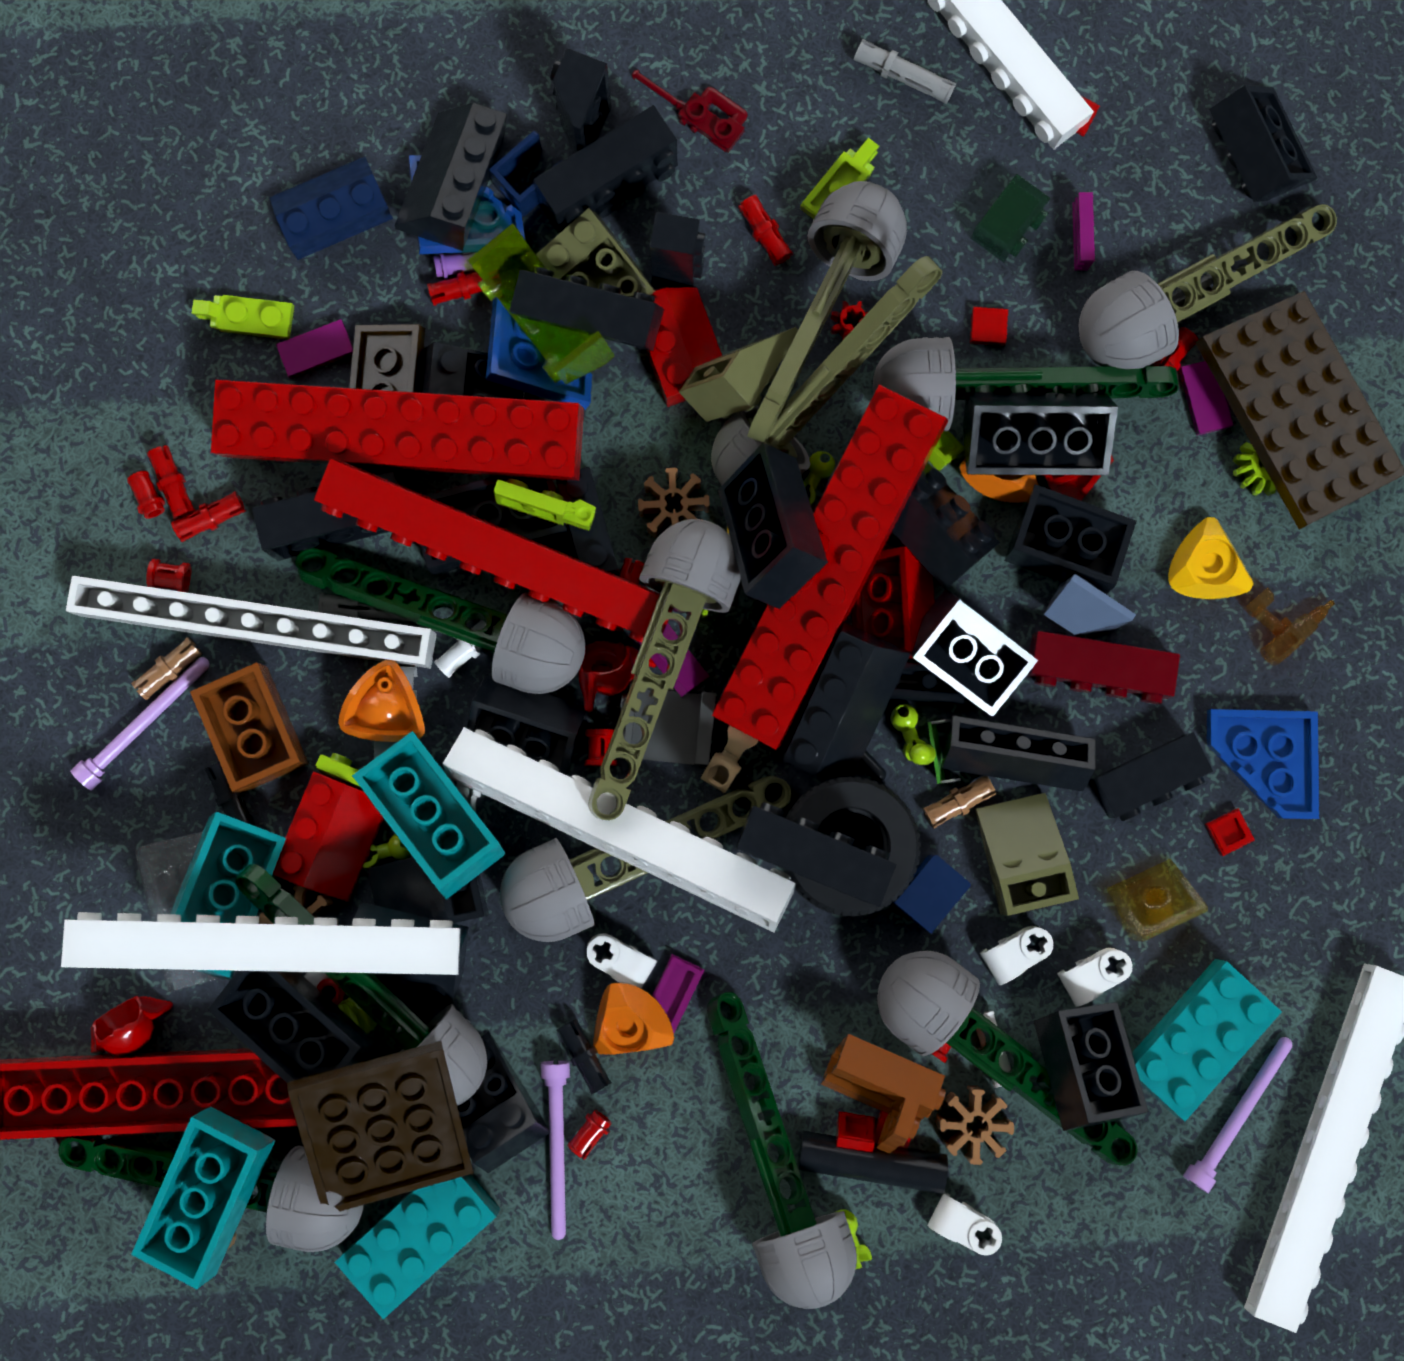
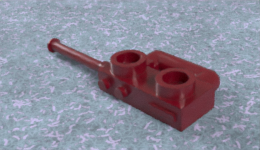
M640 70L633 71L632 78L634 80L637 79L676 107L679 111V122L682 125L688 124L691 126L690 130L693 133L698 131L724 152L729 153L745 132V127L742 125L747 120V111L714 87H707L700 96L694 92L687 103L682 100L679 101L640 73ZM713 104L730 117L728 119H720L708 109Z

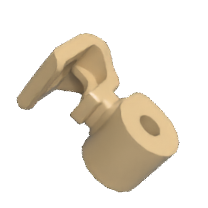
M729 725L728 742L723 752H716L700 779L726 793L742 768L739 766L738 760L743 752L755 746L758 740Z

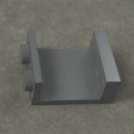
M647 689L644 693L637 694V698L642 701L639 712L634 713L630 710L629 716L640 717L646 722L648 721L649 716H642V712L646 705L654 703V699L649 697L650 690ZM668 691L642 760L708 766L714 720L712 714L715 710L716 693H687L681 697L677 691ZM626 692L622 693L620 713L628 695ZM629 723L623 729V737L629 744H636L642 738V730L636 723Z

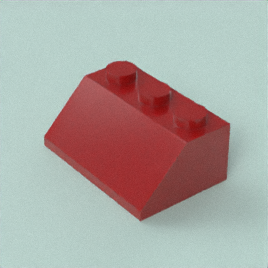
M697 287L662 288L651 294V296L655 297L654 303L661 306L664 312L654 350H646L667 407L686 401L679 391L695 367L722 356Z
M906 546L881 551L852 608L854 627L906 649L912 654L923 616L934 604L933 576ZM910 654V657H909L908 660H912V659H915V658H913V657L911 656V654Z
M313 771L285 837L286 840L273 875L301 887L349 902L363 870L362 866L370 853V847L374 843L383 822V816L362 789Z

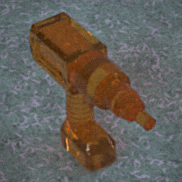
M1268 587L1243 607L1250 616L1255 617L1275 635L1260 649L1264 660L1276 666L1293 653L1317 630L1318 624L1326 617L1328 610L1335 605L1333 600L1328 601L1324 606L1320 605L1314 608L1308 614H1302L1292 623L1287 617L1280 621L1266 609L1274 601V593Z

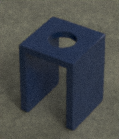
M536 131L529 134L489 169L493 185L512 206L522 213V217H525L539 204L534 183L519 195L507 180L542 151L540 137Z
M928 855L917 868L908 888L904 890V893L896 901L892 902L894 906L921 929L930 934L971 886L969 881L938 855Z

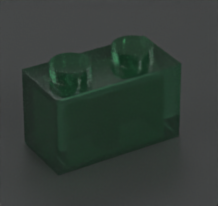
M1016 174L976 226L970 239L1003 263L1010 254L1016 258L1029 241L1024 237L1028 230L1032 227L1037 231L1049 213L1044 209L1050 197Z

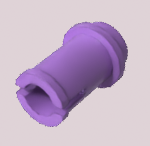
M475 252L445 255L442 253L438 256H433L437 277H444L445 280L448 279V276L457 275L461 271H464V273L478 271Z

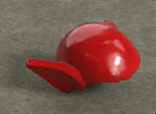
M595 641L585 646L584 659L578 672L586 711H593L596 693L612 696L625 690L635 676L631 674L639 652L637 649L625 646L621 642L612 643L606 641ZM650 658L649 667L655 668L657 665Z
M135 996L112 1008L96 1019L91 1026V1053H98L103 1049L116 1056H125L137 1052L152 1038L154 1030L152 1019L158 1018L170 1010L173 1003L147 996Z

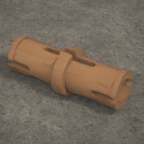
M186 637L182 643L165 657L160 655L155 659L156 664L136 681L134 680L132 686L135 689L138 688L137 692L145 700H148L150 696L170 680L175 681L179 677L178 673L196 658L202 656L203 653L199 648L195 647L196 644L189 637Z
M983 775L967 786L960 789L955 787L949 791V795L922 810L931 827L935 829L959 814L962 816L968 814L970 808L995 796L996 790L990 779Z

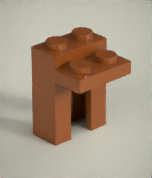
M850 1034L833 1050L821 1085L888 1113L876 1148L887 1153H891L899 1146H904L908 1138L913 1139L919 1128L920 1121L925 1117L929 1118L934 1109L937 1111L940 1109L946 1094V1089L941 1088L945 1075Z

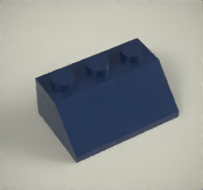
M362 157L270 197L275 217L290 250L297 260L393 219L366 157Z

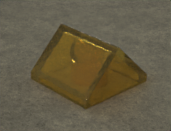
M1168 859L1107 888L1130 939L1144 942L1208 911L1206 903L1172 859Z

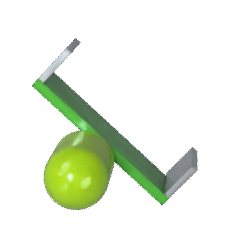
M948 719L927 722L931 745L927 743L915 744L909 752L911 761L917 765H928L934 761L937 784L961 781L960 778L946 780L944 769H942V755L937 724L948 723L951 721Z

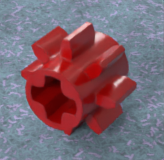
M843 301L842 312H832L831 319L838 322V324L831 328V334L839 333L842 336V341L854 329L852 324L845 325L847 317H850L853 322H860L868 313H865L861 308L862 301H859L856 305H848L846 301Z

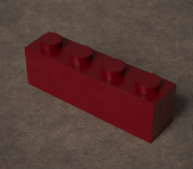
M1042 631L1032 634L1029 653L1038 661L1026 676L1035 678L1034 684L1056 687L1057 681L1070 683V690L1090 693L1092 687L1106 689L1105 695L1114 698H1127V693L1141 695V702L1162 704L1163 699L1175 696L1180 654Z

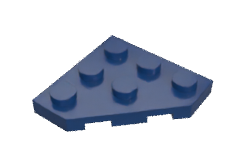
M409 155L411 182L422 155ZM486 187L463 251L417 236L419 254L525 250L526 242L522 213L511 204L506 206L493 196L494 192Z
M498 288L493 296L486 381L556 402L579 403L586 410L591 403V372L584 364L579 366L568 353L569 345L553 326L548 328L544 323L521 318L509 312L514 293Z
M1207 710V746L1278 819H1319L1317 711Z

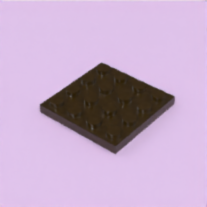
M441 1041L287 1082L288 1095L320 1204L329 1205L326 1192H335L344 1198L334 1207L339 1211H344L474 1173Z

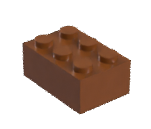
M256 662L190 691L232 792H247L309 764L267 666Z

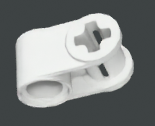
M1028 926L1009 937L999 940V945L990 950L984 949L980 952V955L998 985H1003L1020 976L1028 968L1046 959L1053 950V939L1046 930L1037 926ZM1030 935L1038 938L1042 937L1043 940L1039 942V951L1032 948L1027 949L1026 946L1031 943Z
M606 933L593 936L587 945V958L594 967L609 974L619 983L631 984L641 989L657 963V960L650 955L648 957L639 952L638 948L627 945ZM604 942L610 943L609 951L613 953L612 956H603L601 960L597 959V951L593 948L594 945L602 946Z
M1105 948L1086 959L1075 962L1077 966L1066 972L1064 969L1061 970L1058 976L1073 1003L1078 1007L1089 1003L1108 989L1125 981L1132 972V962L1126 953L1115 948ZM1109 957L1120 960V963L1116 965L1118 970L1116 973L1105 969L1110 965Z
M946 1192L943 1193L927 1225L941 1236L953 1242H958L981 1255H991L1001 1246L1002 1234L993 1220L974 1210L967 1203H960L954 1200ZM988 1227V1232L991 1235L990 1240L982 1239L979 1243V1239L975 1235L976 1231L984 1232Z

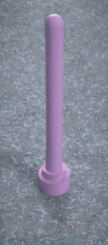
M204 657L198 658L95 758H88L85 762L81 760L70 770L72 775L83 786L92 791L103 780L101 778L105 773L103 769L209 668L210 663L208 659Z
M1282 1037L1278 1040L1202 1161L1197 1160L1195 1165L1190 1164L1185 1171L1183 1177L1196 1184L1204 1192L1209 1194L1216 1180L1213 1178L1217 1174L1214 1169L1290 1052L1292 1041L1289 1038Z
M544 1061L540 1063L541 1079H544L545 1086H548L551 1234L554 1239L561 1240L566 1235L563 1086L566 1085V1078L570 1077V1062L558 1061L559 1064H553V1061Z

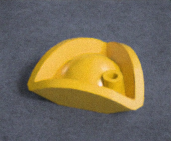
M1215 517L1203 519L1189 532L1175 552L1168 573V581L1173 590L1182 595L1198 599L1234 597L1249 592L1253 586V580Z

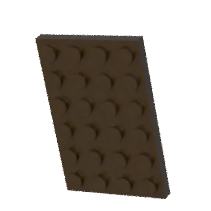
M1305 291L1209 333L1195 342L1299 530L1404 476V466Z

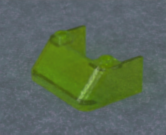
M513 223L467 260L483 279L478 283L481 290L490 301L497 297L508 312L520 269L532 272L533 266L545 268ZM509 312L547 360V363L542 367L555 383L562 380L565 384H568L604 366L615 357L599 331L591 336L521 318Z

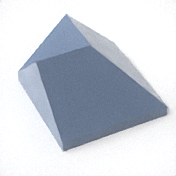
M1076 574L1060 584L1044 613L1045 616L1065 628L1067 636L1073 637L1114 630L1131 622L1136 616L1135 613Z

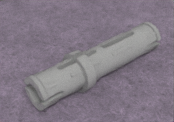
M862 39L854 61L880 72L881 77L887 79L889 76L936 98L944 104L948 103L957 83L898 56L899 52L894 50L889 52Z

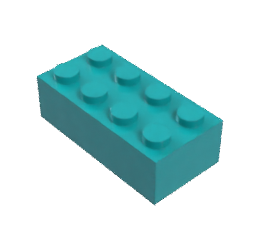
M413 731L352 775L445 899H448L506 854L496 838Z
M213 813L208 818L170 914L181 915V922H196L197 915L220 916V923H235L236 916H256L259 909L240 892L235 882L236 877L250 864L262 867L272 876L286 838L222 813ZM196 970L222 980L231 979L235 973L234 970Z
M1215 959L1132 1052L1141 1086L1170 1113L1185 1122L1282 1011L1230 963Z
M209 1107L192 1116L131 1255L195 1289L200 1288L216 1276L272 1150L275 1139L213 1107Z
M471 1174L409 1192L348 1247L334 1263L384 1320L497 1217L500 1208Z

